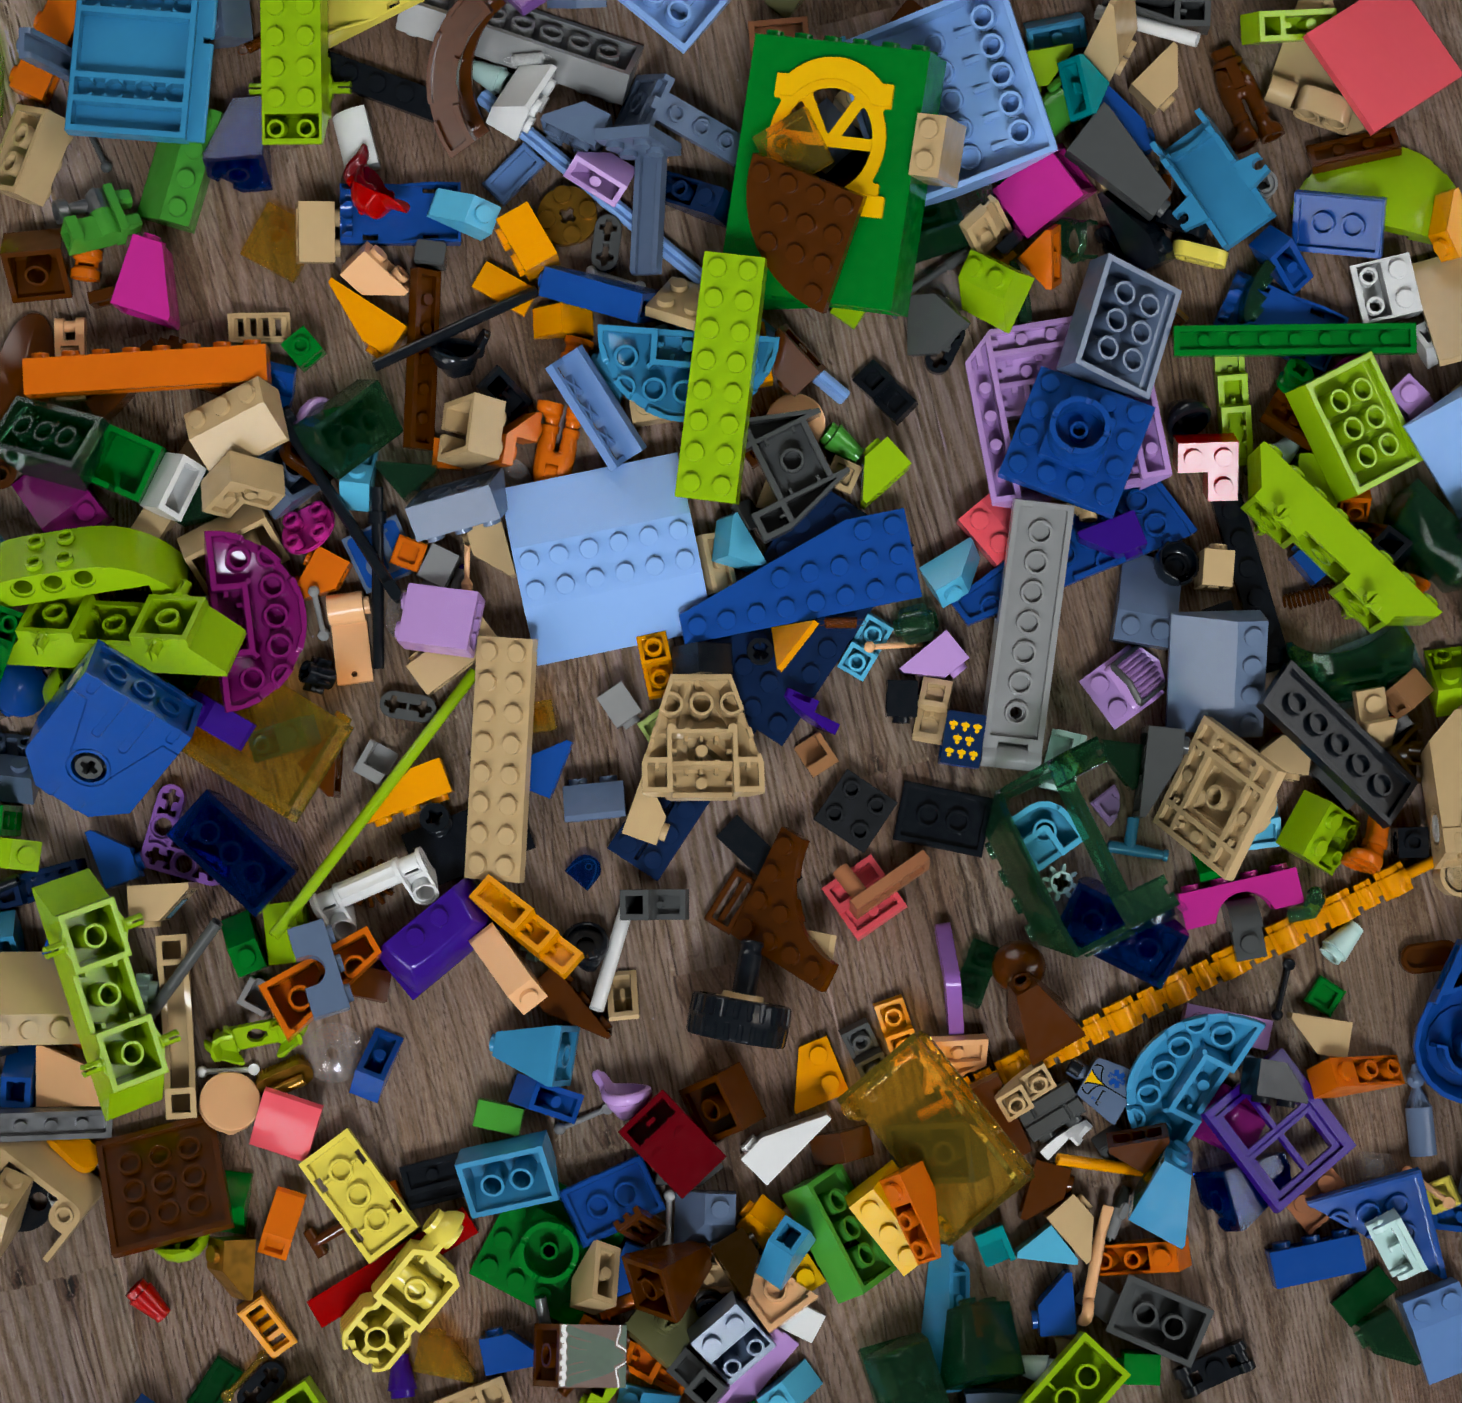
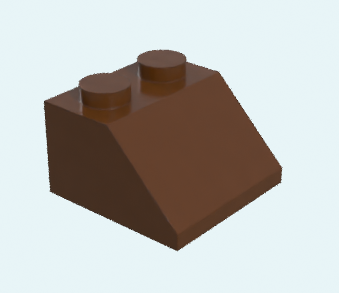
M61 228L3 233L0 256L13 303L73 298L72 279L70 278V256L60 234Z
M740 1062L723 1068L679 1090L692 1120L712 1142L743 1131L767 1117Z

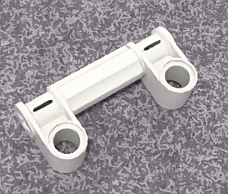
M419 846L411 854L401 858L394 857L341 882H336L328 890L318 894L314 893L309 902L318 919L323 918L325 926L331 924L335 939L342 940L357 931L354 903L402 883L417 904H432L439 898L437 874L428 861L424 850Z

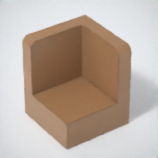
M1413 668L1399 681L1385 690L1388 710L1398 720L1413 710L1434 689L1416 668Z
M820 731L794 748L812 778L839 762Z

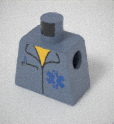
M1095 1055L1089 1065L1073 1058L1068 1064L1065 1073L1079 1081L1074 1092L1103 1118L1115 1125L1127 1105L1126 1083L1131 1069Z

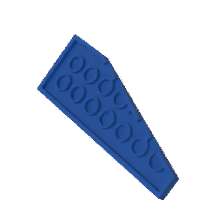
M901 508L846 519L681 613L679 620L684 644L921 598L922 593L905 509Z

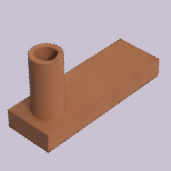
M922 850L868 888L864 886L847 863L838 867L834 871L833 876L851 897L849 911L856 919H859L929 870L930 858Z

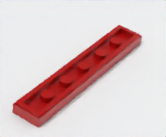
M464 1206L457 1209V1211L465 1213V1218L461 1224L464 1227L463 1231L447 1250L441 1249L439 1252L441 1255L479 1233L478 1228ZM421 1231L410 1239L422 1240L426 1233ZM410 1239L391 1249L373 1263L365 1265L308 1300L307 1304L321 1328L343 1316L361 1294L372 1292L371 1285Z

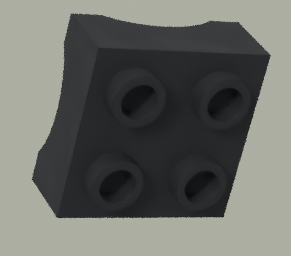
M847 769L813 820L862 853H865L898 802Z

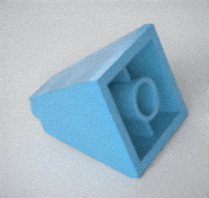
M553 1025L498 1031L496 1034H492L490 1038L489 1050L493 1052V1057L545 1086H571L580 1027L576 1025Z

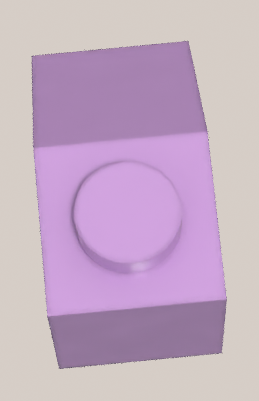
M577 152L563 177L610 206L615 207L635 174V167L613 153Z
M946 630L898 670L903 675L942 679L950 674L954 679L967 668L964 662L969 657Z

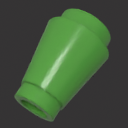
M834 422L829 424L824 430L823 437L819 440L823 444L822 448L853 463L864 452V449L841 424L837 425Z

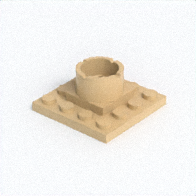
M1204 715L1189 745L1188 754L1184 755L1152 822L1224 880L1234 881L1255 836L1263 832L1271 823L1270 820L1277 808L1276 794L1287 772L1213 717Z

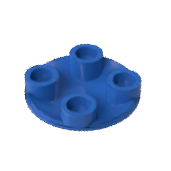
M6 665L0 682V711L3 715L8 717H28L43 708L45 702L42 690L46 676L42 670L36 671L35 666Z

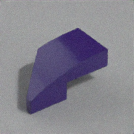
M787 687L784 697L790 707L803 720L817 729L836 735L840 724L815 713L820 701Z

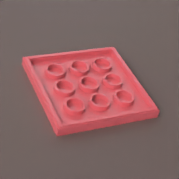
M1359 0L1302 37L1370 136L1462 77L1461 69L1412 0Z

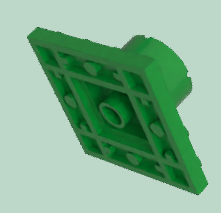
M558 1181L559 1191L569 1187ZM560 1199L502 1212L499 1214L469 1274L535 1309L534 1297L545 1294L550 1317L563 1324H579L583 1314L586 1312L570 1307L572 1277L590 1246L582 1248ZM618 1232L600 1241L620 1248L625 1236ZM552 1245L555 1248V1253L547 1254L544 1247Z

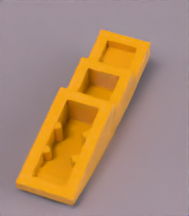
M488 874L469 895V899L493 921L564 980L585 958L583 952L560 936L556 928L537 915L533 907Z

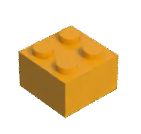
M528 201L496 219L499 227L495 230L497 238L505 252L510 249L513 252L510 258L520 277L526 275L529 282L539 277L540 273L544 270V266L561 265L557 251Z

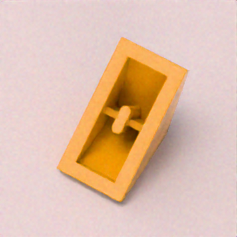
M563 302L532 309L534 339L565 338V335L577 337L594 336L593 311Z

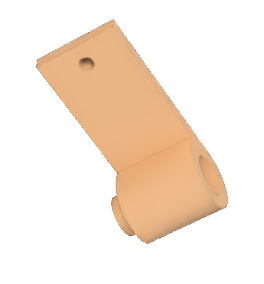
M363 591L326 595V609L332 631L337 685L345 686L374 682L367 614H372L370 597L364 596Z

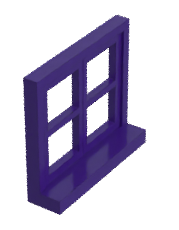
M1283 1048L1269 1052L1262 1059L1287 1063L1308 1096V1104L1296 1103L1297 1107L1276 1124L1261 1103L1251 1102V1095L1239 1094L1241 1083L1239 1081L1200 1114L1274 1213H1280L1357 1146L1321 1098L1314 1099L1310 1083ZM1245 1098L1248 1099L1270 1128L1267 1133L1249 1148L1245 1146L1224 1118L1227 1113ZM1304 1116L1328 1146L1309 1165L1305 1163L1284 1135L1287 1130ZM1277 1139L1301 1169V1172L1280 1190L1255 1159Z

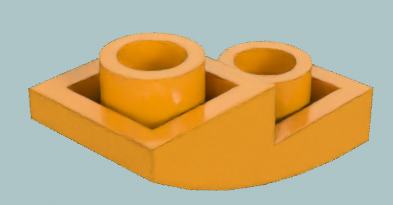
M666 631L636 637L649 700L663 698L670 674H673Z
M899 994L873 1003L893 1064L897 1065L923 1056L902 995Z

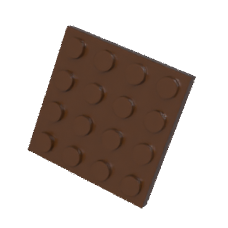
M201 1115L197 1118H186L95 1142L111 1255L115 1259L235 1228L219 1131L211 1128Z

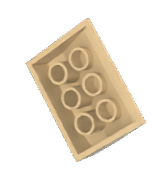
M43 951L0 952V1046L81 1044L54 958L47 960L42 954Z

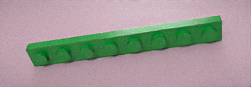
M1416 323L1188 325L1172 327L1173 358L1363 355L1372 351L1373 355H1415L1417 353Z

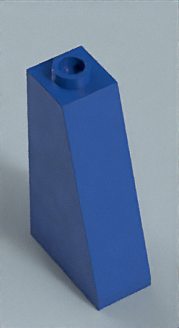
M557 265L544 266V270L539 275L538 287L540 289L538 296L636 324L658 321L657 319L645 316V306L659 290Z

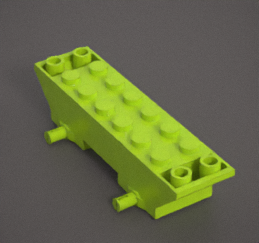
M260 0L261 83H249V88H251L249 89L250 96L261 95L262 145H323L328 120L331 119V103L334 94H352V89L347 88L352 87L351 81L334 82L331 75V58L328 57V0Z
M1263 441L1247 457L1248 500L1240 508L1255 522L1254 532L1259 531L1257 534L1259 536L1266 533L1282 549L1294 543L1336 584L1328 593L1343 607L1341 616L1346 615L1344 619L1354 618L1367 631L1373 634L1385 626H1422L1442 613L1437 607L1438 602L1430 594H1423L1415 586L1416 581L1411 575L1404 571H1399L1393 565L1394 560L1388 553L1383 550L1379 551L1373 546L1370 536L1362 529H1356L1349 522L1348 515L1342 509L1334 508L1327 501L1326 494L1317 486L1312 487L1304 479V473L1297 466H1290L1282 458L1283 454L1278 447Z
M182 579L175 592L164 595L149 594L145 603L96 600L94 594L29 604L15 630L17 637L7 665L76 668L96 641L100 639L112 649L119 651L152 673L227 677L247 633L244 628L210 607L206 597L188 595L192 584L188 580L183 581Z
M89 868L32 887V893L49 946H44L42 951L49 952L44 954L47 960L52 957L54 958L87 1064L80 1065V1070H83L81 1073L84 1078L91 1075L105 1121L162 1100L164 1075L169 1072L165 1059V1046L181 1041V1036H176L180 1034L177 1029L161 1035L155 1028L151 1013H146L129 960L132 952L128 942V930L144 925V920H138L143 918L141 913H137L124 918L118 911L114 896L109 897Z

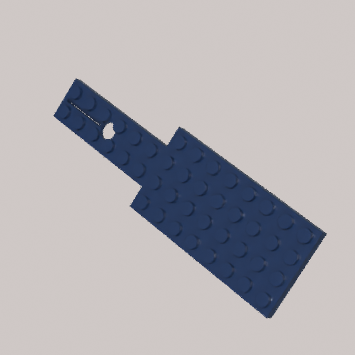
M831 491L791 532L773 540L763 556L769 564L846 519L866 516L867 514ZM873 607L826 617H857V619H862L857 620V625H862L863 620ZM825 617L811 619L819 623L818 627L782 673L776 670L775 654L769 663L762 666L752 663L747 655L749 643L756 638H765L773 645L771 628L707 640V642L732 644L734 674L731 675L742 701L747 723L752 728L753 734L759 731L780 746H783L801 718L790 707L784 697L787 687L805 696L814 698L861 626H857L856 629L825 628V621H823ZM761 643L760 647L759 644L754 645L755 654L753 657L757 660H760V657H762V660L768 657L766 653L767 645ZM658 797L667 816L665 823L670 824L665 841L659 840L656 846L622 833L625 825L624 822L607 849L658 881L710 801H674L675 805L673 806V804H670L671 801L666 800L665 797Z

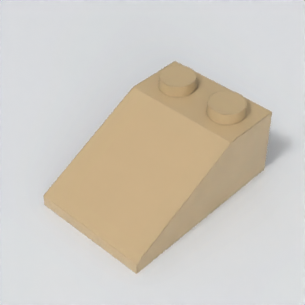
M1135 0L1109 1L1083 53L1109 82L1114 74L1120 76L1137 44L1136 41L1132 40L1138 29Z

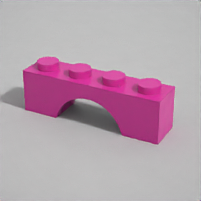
M1285 862L1269 866L1270 872L1258 874L1257 869L1239 873L1240 879L1234 881L1224 880L1221 877L1210 880L1211 886L1199 888L1198 883L1180 887L1181 893L1174 894L1182 930L1215 924L1222 904L1229 897L1240 892H1250L1259 896L1270 909H1279L1305 903L1297 868L1287 867Z

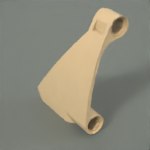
M1298 0L1294 10L1335 7L1333 0ZM1306 42L1282 43L1263 97L1264 101L1293 111L1294 116L1304 122L1347 137L1368 132Z

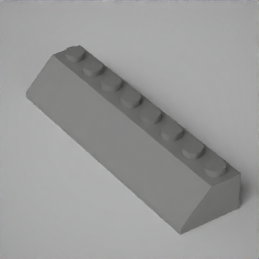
M425 0L399 13L395 29L405 32L409 36L420 37L433 42L446 14L457 0ZM505 0L507 4L493 16L485 27L479 39L475 56L489 60L495 65H504L517 70L519 66L511 64V54L543 52L545 56L543 64H553L558 67L553 77L557 81L556 84L575 89L582 94H590L602 98L609 103L623 105L630 91L644 50L643 45L536 9L523 16L507 0Z

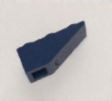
M667 171L665 205L703 221L727 228L731 193L728 190Z

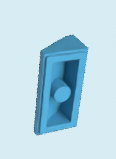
M1081 12L1023 23L1028 50L1073 43L1074 49L1087 47L1088 45L1085 17Z

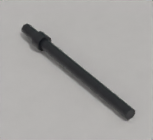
M371 487V511H368V523H371V545L384 564V523H387V511H383V487ZM372 569V668L383 669L384 587Z

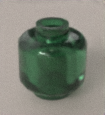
M921 602L900 608L897 613V619L893 620V629L897 638L902 637L906 644L914 645L932 640L935 632L939 631V621L935 609L929 608L926 603Z

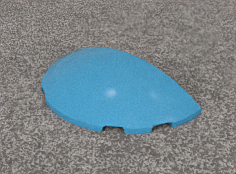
M598 324V344L603 363L606 364L613 378L612 381L619 391L628 400H632L647 413L670 421L684 422L695 331ZM759 337L753 395L758 391V388L772 370L779 349L780 337Z
M1233 1013L1202 1014L1183 1019L1181 1022L1158 1033L1138 1054L1128 1075L1126 1083V1111L1131 1128L1167 1123L1169 1139L1172 1141L1179 1140L1187 1145L1202 1123L1200 1114L1204 1112L1230 1072L1235 1073L1266 1024L1255 1018Z

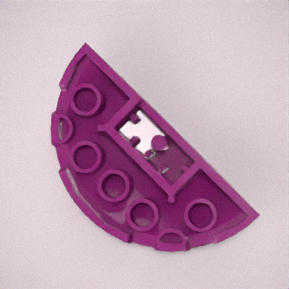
M204 531L209 606L244 628L247 633L228 676H218L225 713L249 708L263 701L265 697L274 690L279 689L294 670L293 667L299 654L304 648L307 630L306 608L296 579L288 573L281 564V559L264 545H257L252 541L244 539L240 534L225 531Z

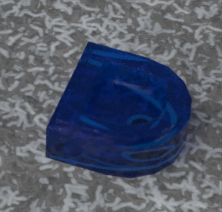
M581 855L568 866L565 872L588 891L598 880L601 874V865L592 855Z

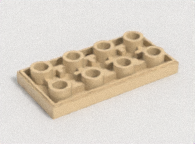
M1462 256L1442 263L1439 257L1412 263L1423 308L1422 313L1439 366L1462 361Z

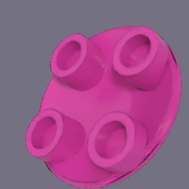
M315 501L298 512L286 514L282 520V524L285 526L281 539L283 547L289 553L296 555L306 554L317 549L328 539L335 525L333 511L322 501Z

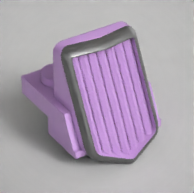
M1129 644L1079 680L1114 730L1165 693L1163 688L1166 685L1160 660L1142 647H1131Z

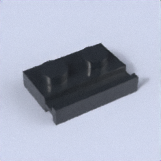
M459 1151L399 1167L409 1210L465 1197L454 1166Z

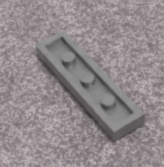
M101 1106L0 1109V1142L112 1138L113 1119L105 1121Z

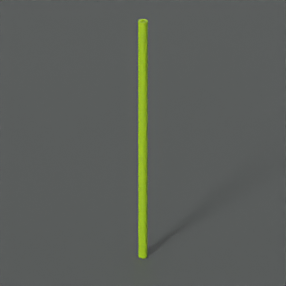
M470 668L269 931L272 937L277 940L280 939L475 682L474 669Z

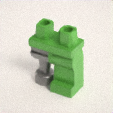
M112 183L103 184L102 188L93 187L89 189L85 199L72 203H68L65 199L52 201L53 216L57 224H62L60 234L69 256L110 247L115 244L117 246L126 244L129 235L141 232L143 223L139 213L125 215L123 210L132 208L133 201L129 189L114 190ZM83 214H86V215H87V217L78 218V219H77V217H76V215H83Z

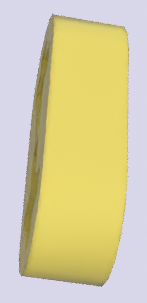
M1173 240V252L1176 259L1215 269L1226 268L1229 255L1227 251L1191 241Z

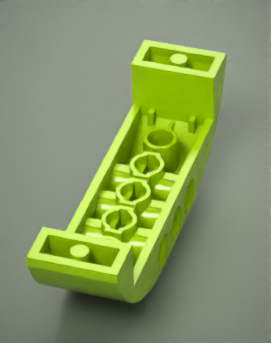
M86 526L21 536L0 542V605L7 608L148 585L151 588L152 594L164 595L175 592L180 580L183 579V581L188 580L190 582V568L180 551L151 534L131 528Z

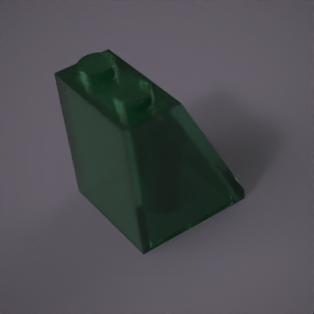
M976 1297L959 1300V1306L947 1310L939 1381L940 1390L979 1389L1026 1374L1010 1301H997L996 1297H988L977 1302Z

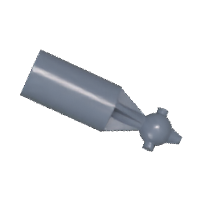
M1412 1064L1411 1070L1406 1077L1407 1084L1412 1087L1405 1107L1410 1157L1437 1155L1433 1107L1421 1088L1425 1081L1415 1064Z

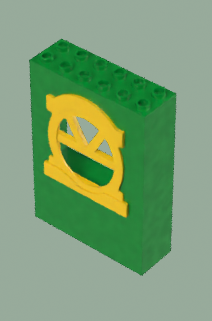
M766 30V34L755 33L723 253L761 257L751 233L746 203L747 179L753 153L762 154L785 164L782 142L870 152L863 170L850 184L845 186L847 189L867 196L829 307L908 317L928 187L927 184L908 175L917 113L939 115L947 62L938 57L937 52L930 51V47L913 44L911 49L900 48L898 43L886 41L882 42V46L871 45L869 40L857 38L853 39V43L842 42L840 37L825 35L823 40L813 39L811 34L799 32L795 33V37L784 36V32L778 30ZM827 88L847 91L854 96V100L831 131L827 133L814 98V92ZM799 102L804 103L814 133L785 129L790 113ZM865 108L872 126V138L842 136L859 112ZM768 269L764 299L804 304L791 295Z

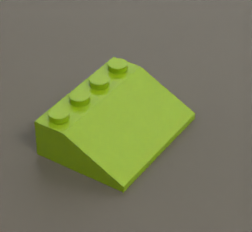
M1372 351L1285 393L1337 503L1358 496L1423 461L1403 428L1406 422Z

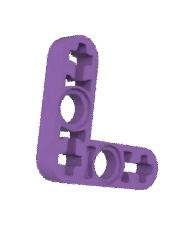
M168 784L163 786L157 795L141 850L145 867L209 886L222 884L228 876V869L223 861L173 847L186 805L187 795L185 790L179 785ZM173 789L176 790V796L180 797L179 802H173L170 811H177L175 817L170 814L159 813L160 808H168L169 800L165 799V794L171 793ZM161 818L168 819L172 824V830L165 836L158 834L156 831V823ZM157 847L159 848V854L170 856V850L174 851L170 859V869L165 868L168 862L157 860L155 865L152 864V858L148 857V852L155 851ZM183 855L190 857L193 863L191 870L186 873L180 872L176 867L177 859ZM199 859L203 860L201 866L206 868H212L214 864H217V870L221 872L220 877H214L213 881L209 880L210 875L204 872H199V878L195 877L194 875L199 868Z
M950 922L935 924V936L943 976L948 1035H964L961 978Z

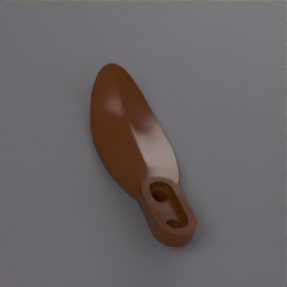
M37 313L28 314L17 322L0 351V468L6 471V477L0 480V489L8 488L13 484L23 445L31 438L39 426L49 398L29 399L24 395L22 358H31L32 353L38 352L49 353L50 357L55 356L54 338L50 325L42 315ZM3 440H12L13 448L8 451L4 450L1 445Z

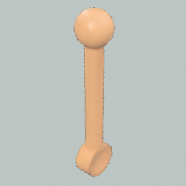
M867 641L864 644V650L868 653L878 649L923 647V641L878 644Z
M1405 1166L1402 1168V1171L1412 1169V1167ZM1424 1181L1425 1189L1440 1199L1445 1208L1452 1209L1455 1207L1456 1201L1453 1197H1446Z

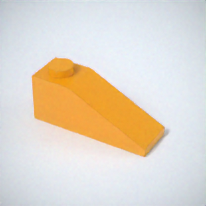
M331 277L328 283L360 338L368 346L365 351L378 358L398 349L408 334V327Z

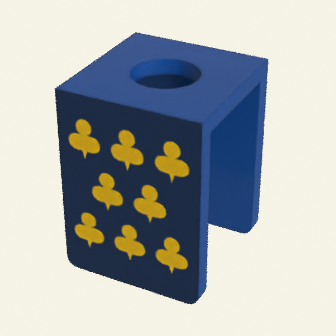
M949 710L946 717L943 743L940 745L938 764L979 769L987 717L980 714Z

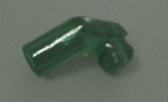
M1313 886L1307 891L1308 895L1301 906L1286 908L1289 923L1314 919L1318 916L1326 902V895L1320 887Z

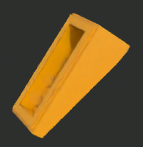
M261 1289L253 1294V1301L244 1300L236 1307L238 1316L273 1360L298 1342ZM260 1304L262 1305V1308L254 1312L252 1315L249 1314V1312L254 1310ZM268 1313L270 1317L257 1326L255 1322ZM276 1323L278 1327L264 1336L263 1332ZM282 1333L286 1336L274 1346L269 1343Z

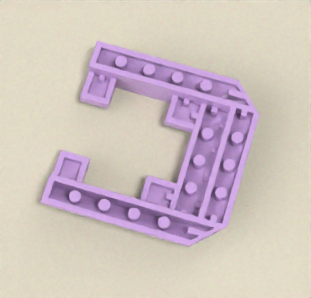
M1072 316L1014 325L1010 334L998 328L990 329L965 362L992 506L1011 509L1013 498L1051 502L1050 496L998 477V472L1011 442L1007 421L1021 418L1041 366L1065 374L1056 368ZM1154 386L1150 399L1147 401L1115 392L1156 407L1124 489L1139 487L1140 491L1172 476Z

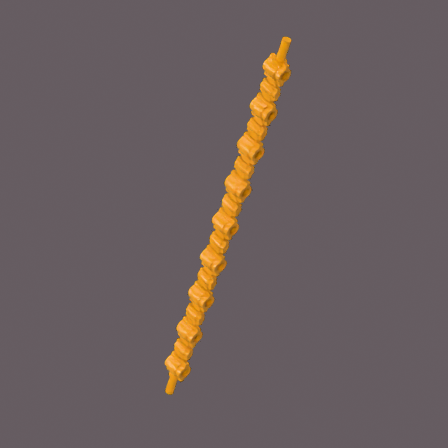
M1429 856V858H1425L1407 868H1404L1401 861H1398L1372 874L1375 882L1371 883L1369 878L1353 885L1354 892L1351 894L1346 887L1318 901L1321 907L1319 910L1316 909L1315 905L1304 909L1298 913L1300 919L1297 921L1294 915L1291 914L1264 928L1267 934L1264 936L1267 951L1266 957L1236 962L1233 946L1230 944L1210 955L1212 963L1209 964L1207 959H1204L1190 966L1192 971L1190 974L1183 968L1156 981L1159 988L1156 991L1153 986H1150L1136 993L1138 999L1133 1001L1131 995H1128L1102 1008L1105 1016L1100 1018L1099 1014L1095 1013L1081 1020L1084 1025L1081 1028L1086 1036L1042 1061L1048 1069L1056 1065L1054 1061L1056 1057L1059 1058L1061 1063L1073 1059L1090 1049L1087 1044L1088 1041L1091 1040L1093 1045H1096L1110 1038L1108 1034L1110 1030L1117 1036L1144 1023L1141 1017L1144 1013L1147 1018H1150L1164 1011L1162 1005L1165 1003L1169 1009L1186 1003L1198 996L1195 988L1200 987L1203 992L1219 984L1216 979L1219 976L1223 982L1236 978L1252 969L1249 961L1254 960L1256 965L1273 957L1270 952L1273 949L1278 956L1307 942L1304 934L1308 933L1311 938L1327 930L1324 925L1326 923H1329L1331 929L1347 923L1361 915L1358 907L1362 906L1363 910L1366 911L1380 904V896H1383L1385 902L1407 893L1414 888L1411 883L1412 878L1434 868L1433 857ZM1022 1049L1012 1052L993 1062L996 1070L991 1071L990 1067H987L973 1074L975 1080L972 1082L968 1076H965L941 1088L940 1091L943 1098L918 1110L917 1113L922 1122L947 1109L950 1110L953 1117L962 1114L978 1105L969 1084L997 1072L1002 1084L1005 1085L1019 1072L1028 1067L1031 1062Z

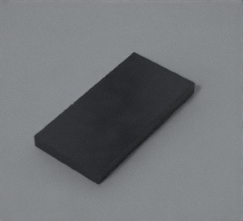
M468 809L451 815L453 827L446 836L440 838L428 835L423 827L401 835L408 854L413 853L415 848L419 846L424 850L428 861L436 871L438 886L464 876ZM529 828L527 830L526 851L536 848Z

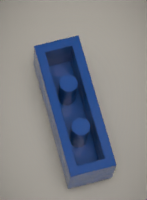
M1345 1227L1332 1230V1235L1320 1238L1319 1234L1302 1236V1242L1290 1244V1240H1281L1271 1243L1272 1248L1264 1250L1272 1286L1276 1289L1366 1271L1359 1234Z

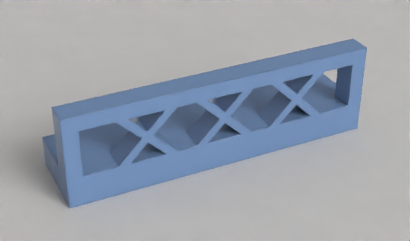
M582 344L545 368L610 471L647 448Z

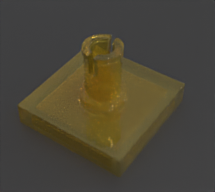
M806 107L800 108L752 137L760 154L812 175L834 163Z
M268 201L240 255L293 284L305 265L296 264L295 215Z

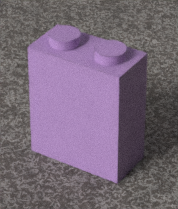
M409 583L407 592L403 593L401 599V609L403 612L401 621L396 623L395 638L407 650L474 658L485 599L478 591Z

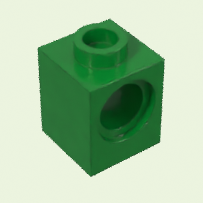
M304 325L280 344L304 373L327 354Z
M1120 1349V1357H1116L1115 1360L1131 1374L1124 1384L1160 1386L1161 1355L1150 1350Z

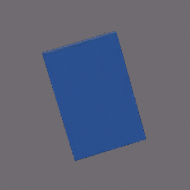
M1297 189L1294 193L1292 239L1301 252L1381 259L1383 256L1387 197Z
M636 1155L559 1191L562 1205L582 1248L590 1246L594 1240L600 1241L618 1233L613 1222L617 1219L624 1222L623 1215L627 1212L631 1215L635 1214L632 1208L636 1205L652 1215L666 1210L648 1168L640 1155Z

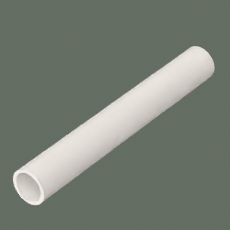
M1100 4L1097 6L1094 14L1096 20L1101 19L1107 6ZM1137 15V31L1192 47H1197L1200 41L1201 34L1199 32Z
M620 905L610 935L608 951L604 956L589 1006L591 1010L597 1012H604L631 921L620 920Z

